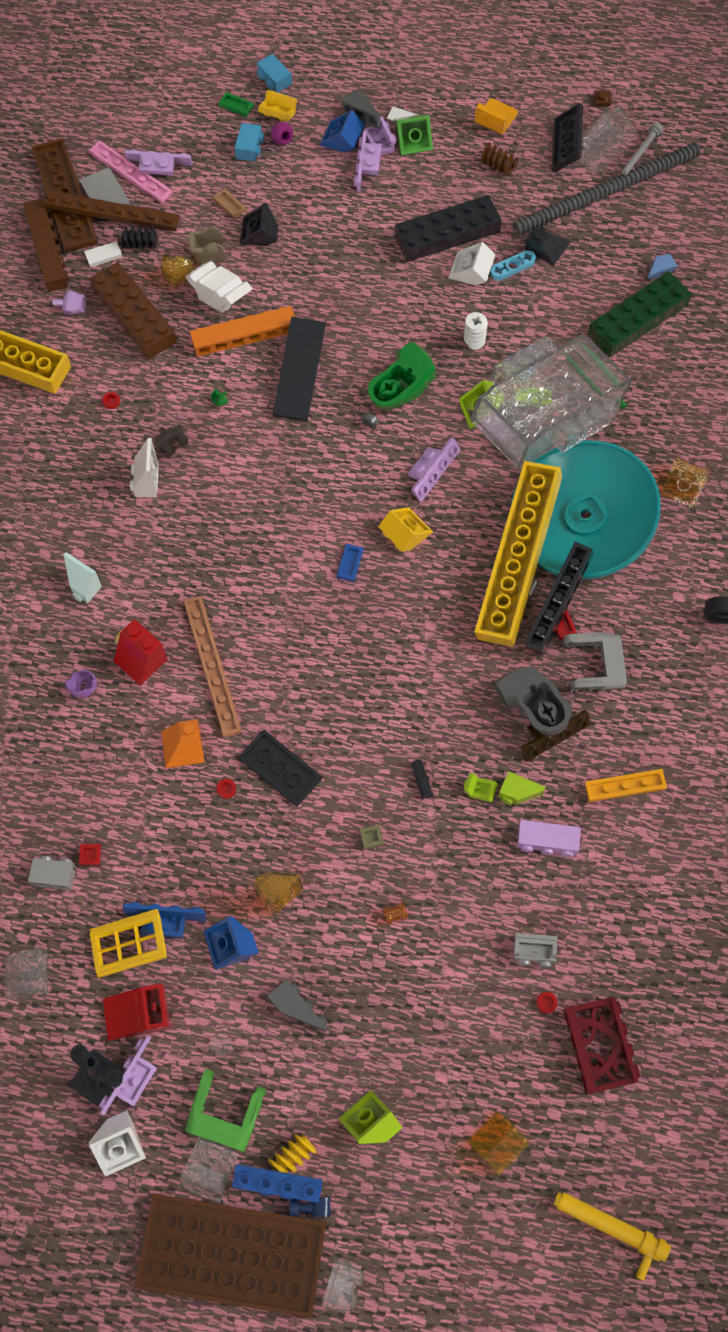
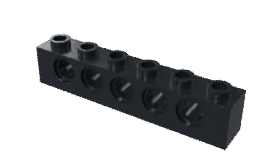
M576 541L574 542L524 643L526 648L543 656L545 655L594 555L592 548Z

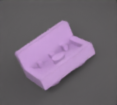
M380 117L382 126L380 130L372 126L364 130L367 131L368 143L382 144L381 156L394 152L396 138L394 134H391L388 122H385L383 117Z

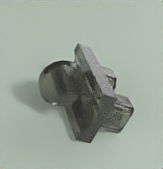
M180 424L173 429L171 427L167 430L163 427L158 429L160 435L156 437L155 445L159 454L163 453L167 457H171L175 453V448L172 446L174 443L177 442L181 447L188 444V438Z

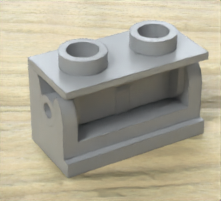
M40 856L39 859L33 858L28 882L32 886L72 891L75 870L73 869H76V866L72 863V860L60 858L59 861L52 860L51 857Z
M515 934L513 961H518V965L530 966V963H539V967L548 968L551 967V964L556 963L557 936Z

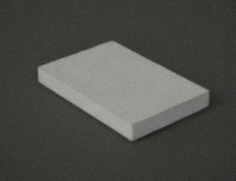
M109 167L79 179L88 198L130 205L128 198Z

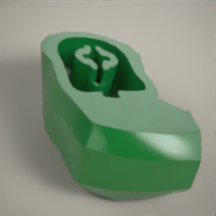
M409 342L402 347L396 355V362L390 365L387 370L374 377L369 383L368 394L373 404L379 409L391 410L418 398L436 377V370L432 359L415 342Z

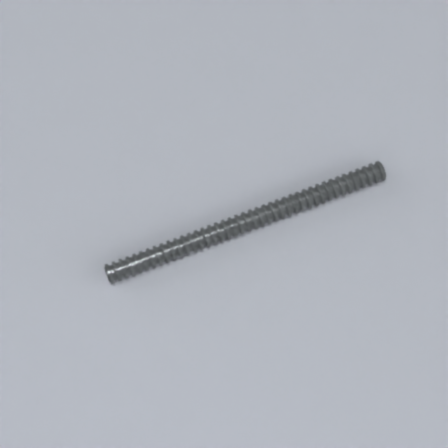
M693 142L674 152H670V154L663 155L635 169H631L627 175L621 174L613 177L608 181L586 189V191L579 192L577 195L574 194L568 197V199L565 198L559 201V203L556 202L550 205V207L547 206L541 209V211L538 210L527 215V217L524 216L518 219V221L515 220L513 222L514 231L516 234L522 235V233L531 231L535 227H540V225L549 223L559 217L561 218L572 211L579 210L581 207L588 206L590 203L597 202L603 199V197L606 198L612 195V193L620 192L665 170L667 171L695 157H699L701 154L700 146L698 143Z

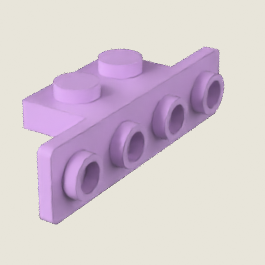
M365 130L363 131V137L359 139L361 150H358L357 160H360V162L356 163V173H358V176L354 177V186L357 187L358 193L361 191L363 174L379 175L382 144L367 143V131Z
M125 150L127 160L140 162V173L173 175L174 165L192 166L193 164L191 156L185 153L171 154L169 152L156 153L153 151Z
M450 438L442 450L428 447L409 471V476L418 480L412 488V492L418 501L422 502L459 453L460 448L454 438Z
M148 1035L145 1038L141 1037L134 1047L137 1050L133 1058L129 1056L122 1068L125 1071L122 1084L117 1088H113L109 1096L105 1095L99 1104V1107L102 1108L100 1110L102 1115H105L116 1096L134 1106L157 1067L140 1058L151 1039Z

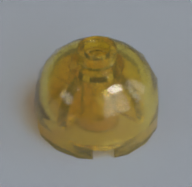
M167 253L162 257L160 268L168 283L178 286V283L184 284L188 282L185 276L195 270L196 265H193V262L185 257L175 255V258Z

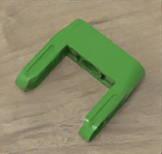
M206 1069L193 1101L185 1132L245 1152L267 1089L258 1087L252 1095L241 1127L203 1114L205 1109L203 1106L215 1073L212 1070Z

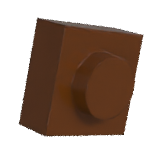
M610 90L594 91L595 107L612 105Z

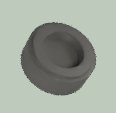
M365 412L361 417L362 423L373 429L379 424V419L371 413Z

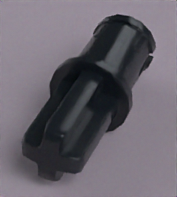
M415 760L411 765L415 775L414 782L418 785L421 799L432 797L433 793L428 781L430 777L426 774L423 761Z

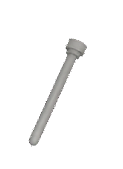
M653 123L651 125L649 135L622 170L623 175H627L653 139L658 138L662 134L663 126L660 123Z

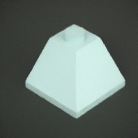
M65 552L64 560L70 588L73 592L72 596L79 602L84 600L88 603L102 587L96 571Z

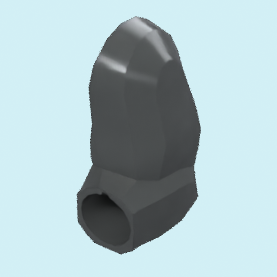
M535 667L519 668L503 675L494 682L495 689L505 707L518 708L519 712L529 719L532 726L543 735H556L567 728L572 716L571 705L561 695L557 687Z

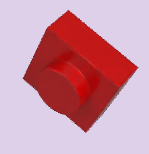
M80 844L79 865L100 866L101 844Z

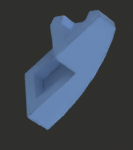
M670 254L658 256L650 266L647 278L653 279L660 277L662 273L672 272L678 268V265Z

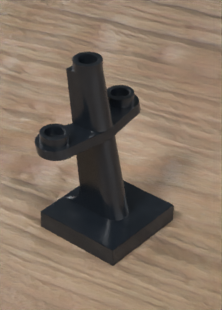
M78 1044L71 1049V1059L80 1069L68 1086L99 1107L104 1096H109L113 1088H117L122 1084L125 1070L94 1049L89 1053L84 1045Z

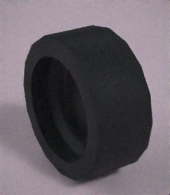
M719 596L706 600L704 618L709 622L728 624V597Z

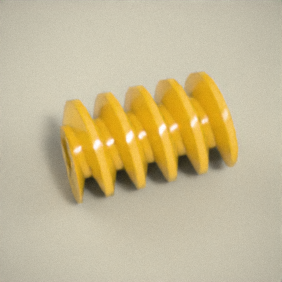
M303 1133L302 1137L297 1134L294 1135L296 1143L290 1140L287 1141L289 1149L281 1147L283 1155L274 1154L276 1161L268 1159V1163L275 1171L289 1173L288 1170L297 1172L295 1164L303 1166L302 1157L309 1160V1151L314 1154L317 1153L314 1146Z

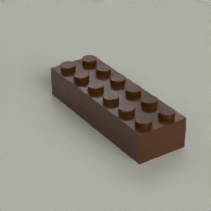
M119 262L89 278L93 292L148 360L177 343L175 331Z

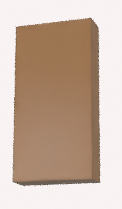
M223 189L212 197L213 201L234 220L247 211V208L227 189Z

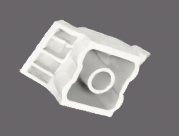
M212 261L202 264L185 276L196 290L198 299L221 313L228 310L231 304L253 289L248 282H242L237 275L221 266L216 267Z

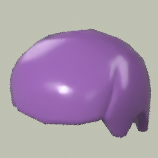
M88 670L73 672L71 678L65 681L66 689L74 697L86 698L96 689L97 679ZM85 682V689L81 690V684Z

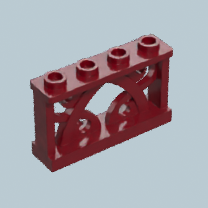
M615 997L566 1007L563 1011L586 1095L637 1083L638 1078H640L638 1066L634 1065L632 1060L634 1051L631 1043L628 1044L626 1039L628 1030L625 1022H622L620 1018L622 1009L619 1001H616ZM599 1008H606L610 1011L611 1019L609 1021L604 1019V1014L600 1016L599 1022L595 1020V1015ZM592 1009L591 1019L576 1016L577 1012ZM613 1024L615 1025L616 1032L610 1028ZM588 1027H591L590 1037H583L582 1031L586 1030L589 1032ZM596 1030L604 1033L614 1042L612 1052L606 1062L599 1054L586 1051L585 1048L594 1040ZM621 1050L624 1058H618ZM591 1058H596L602 1066L599 1068L598 1063H596V1066H591ZM623 1064L627 1073L623 1079H617L611 1074L609 1069L612 1067L615 1072L621 1073L618 1070V1066ZM605 1073L612 1081V1083L595 1085V1080Z

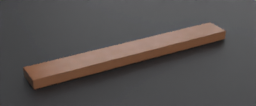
M198 596L184 600L183 603L223 738L242 733L202 597Z

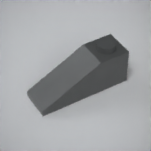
M353 90L341 100L344 113L352 110L365 124L379 130L382 128L379 114L366 94Z

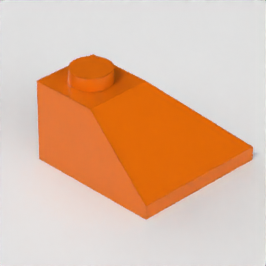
M198 719L177 722L161 731L166 769L205 763Z

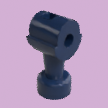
M320 1198L318 1203H299V1199H290V1216L298 1217L299 1212L311 1213V1217H331V1198Z

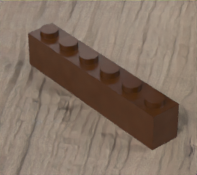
M43 198L25 202L23 206L45 285L49 293L68 288L67 281H70L67 271H63L66 265L63 257H59L62 251L60 245L55 243L58 241L56 231L51 229L55 227L52 217L48 218V215H51L50 210L42 206Z

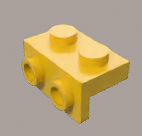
M267 90L265 100L259 105L258 112L263 113L267 117H276L280 121H289L295 114L297 99Z

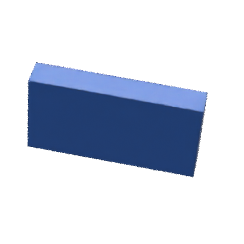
M350 544L345 545L336 578L355 582L364 551L363 547Z

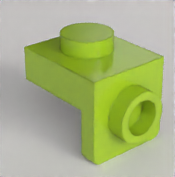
M470 773L465 780L464 791L471 798L492 802L498 784L496 781L478 778L474 773Z

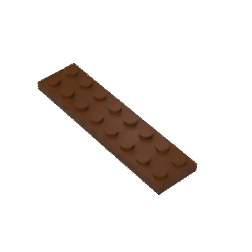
M63 138L31 146L45 191L50 190L82 196ZM52 209L65 253L98 244L89 216Z

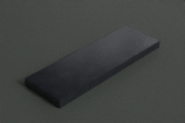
M291 316L273 416L308 422L326 322Z

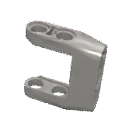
M597 632L569 634L563 637L565 647L592 645L600 647L602 661H604L605 666L603 668L604 677L578 678L570 682V693H573V691H581V693L592 692V690L612 691L626 687L627 678L620 635Z

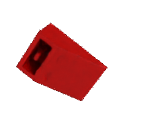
M162 983L140 987L103 999L108 1041L171 1029L166 990Z

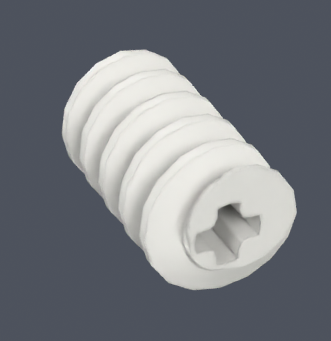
M473 312L466 317L464 341L470 349L475 350L480 349L485 344L488 322L483 314Z

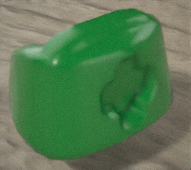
M214 389L211 393V401L217 407H221L229 402L225 397L227 394L225 391L221 394L217 389Z

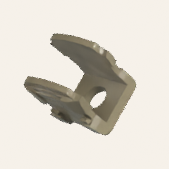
M210 227L201 232L193 231L189 233L190 251L195 258L196 265L201 266L209 261H212L214 264L222 263L225 260V252L221 246L224 244V240L219 228Z

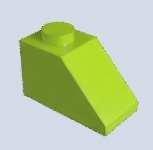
M509 771L498 797L507 805H512V803L518 805L542 796L545 786Z

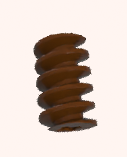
M488 142L482 152V163H487L489 167L493 166V169H498L501 173L504 172L506 176L510 175L516 168L518 157L513 160L514 154H510L507 157L508 151L502 154V148L496 151L497 145L491 148L492 143Z

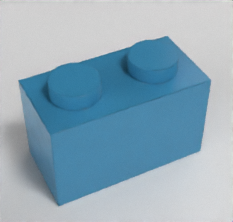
M273 54L257 62V75L261 80L264 79L270 90L273 89L278 93L292 85V73Z
M241 124L235 145L236 159L255 162L256 156H260V143L264 142V133H262L260 125Z

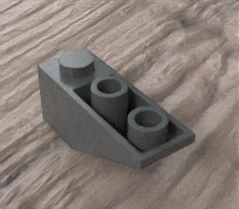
M286 979L267 995L268 999L282 1015L324 1032L328 1030L325 1026L328 1024L326 1019L321 1014H315L312 1010L314 1005L307 997L303 999L300 996L299 992L301 990L294 981L289 983Z

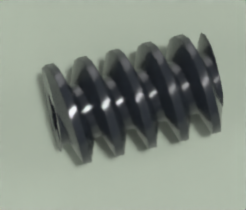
M124 226L122 231V247L125 248V245H127L128 248H131L133 245L134 248H138L140 244L141 248L144 249L147 244L149 249L153 245L157 249L158 233L155 231L154 226L151 227V231H148L147 226H145L144 231L141 230L140 226H138L137 231H135L133 226H131L130 231H128L127 226Z

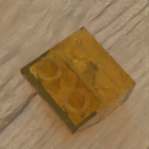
M498 1111L467 1141L468 1145L497 1176L530 1144L520 1131Z

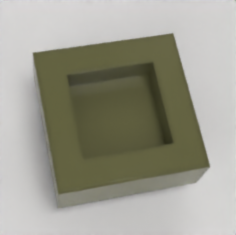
M379 825L360 829L364 850L384 846Z

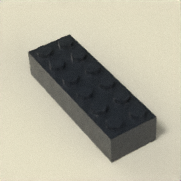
M489 195L395 224L394 237L406 262H410L500 233L502 220Z

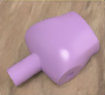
M67 291L63 299H53L52 304L53 306H62L63 313L66 315H75L85 312L86 297L74 291Z

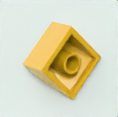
M409 507L390 510L378 526L383 531V535L389 538L395 544V547L402 552L412 550L433 533Z

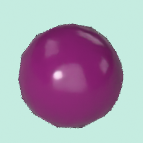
M277 122L271 129V138L278 145L284 146L289 144L293 138V129L287 122Z

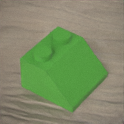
M428 114L394 119L395 133L401 155L433 150L430 116Z

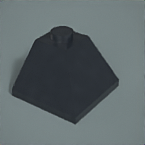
M263 203L243 217L240 245L269 246L277 241L279 226L268 204Z
M542 226L535 227L526 239L525 251H532L536 257L555 265L571 241Z

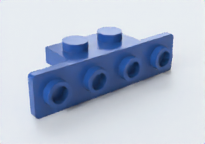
M137 902L123 904L124 913L128 916H135L158 909L164 938L183 939L186 920L206 922L207 918L205 910L198 907L185 909L176 905L162 907L159 904L141 905ZM153 922L142 925V936L154 934Z
M237 1164L235 1166L232 1187L259 1192L267 1196L278 1195L284 1199L294 1198L318 1203L323 1180Z

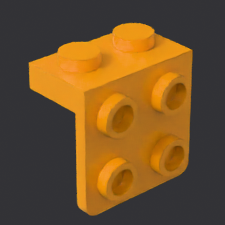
M491 98L486 105L479 103L476 106L475 122L503 135L518 115V110Z

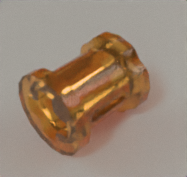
M403 902L390 908L383 907L388 925L397 920L408 919Z

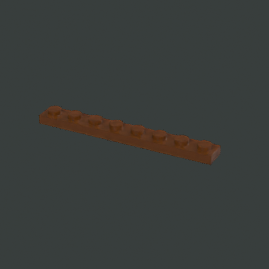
M50 190L45 191L42 201L44 208L147 227L154 226V228L168 231H177L180 217L179 214Z

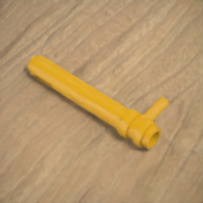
M565 1192L557 1193L553 1205L557 1206L558 1210L638 1249V1252L644 1255L636 1277L644 1281L652 1259L657 1262L666 1261L671 1245L666 1243L665 1239L661 1237L656 1238L653 1233L647 1230L643 1232Z

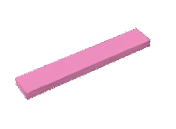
M100 140L88 150L89 154L160 203H163L173 193L170 188L151 175L140 173L138 166Z

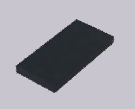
M581 103L576 104L554 118L551 166L553 172H558L581 158L583 105Z
M263 730L238 757L241 762L296 807L303 802L323 779L321 775L266 730Z

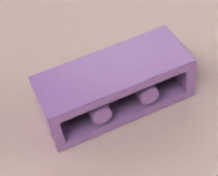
M520 820L517 848H521L523 852L540 850L545 855H553V852L561 853L563 857L572 858L579 852L581 827Z

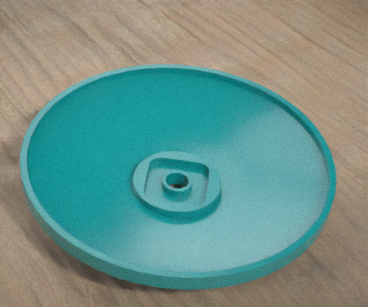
M585 440L558 446L541 455L533 462L561 467L562 472L560 488L537 566L558 576L576 541L592 548L594 553L582 580L596 579L614 574L629 566L650 545L660 520V494L651 471L632 452L612 443ZM515 488L514 493H513V496H512L511 505H512V501H513V498H514V495H515L516 488ZM583 512L591 513V516L587 519L581 517Z

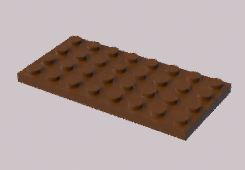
M153 1193L134 1288L312 1318L326 1222Z

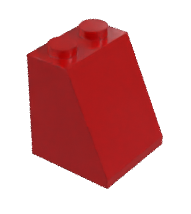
M134 619L120 632L114 663L141 686L168 659L162 643Z

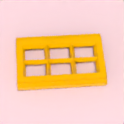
M158 909L90 929L94 964L98 978L167 958ZM153 922L154 934L139 938L138 926ZM133 928L135 939L120 944L118 933ZM114 934L116 945L101 949L99 938ZM155 938L157 949L142 953L140 942ZM136 943L138 954L122 959L121 947ZM117 949L118 960L103 965L102 953Z

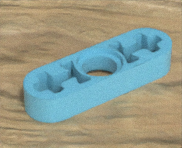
M523 251L493 265L490 275L496 281L503 280L533 266L536 256L532 251ZM513 263L516 264L518 267L512 269L508 265Z

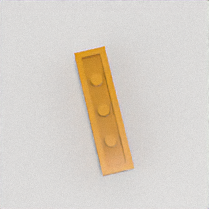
M663 769L586 781L584 783L589 803L667 789Z

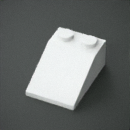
M151 438L146 440L135 456L134 464L131 465V474L134 475V478L130 481V490L134 492L135 497H157L159 464Z

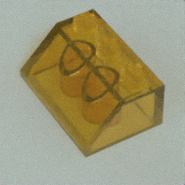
M268 872L266 875H260L253 885L257 899L273 917L304 890L302 877L297 873Z

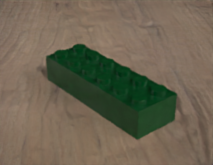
M668 271L591 322L587 335L611 358L686 307L692 293Z

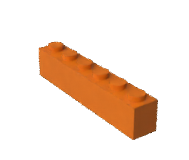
M281 307L276 310L264 311L260 314L248 315L244 318L232 319L228 322L213 324L190 331L196 356L199 357L288 334L291 316L295 317L292 307Z

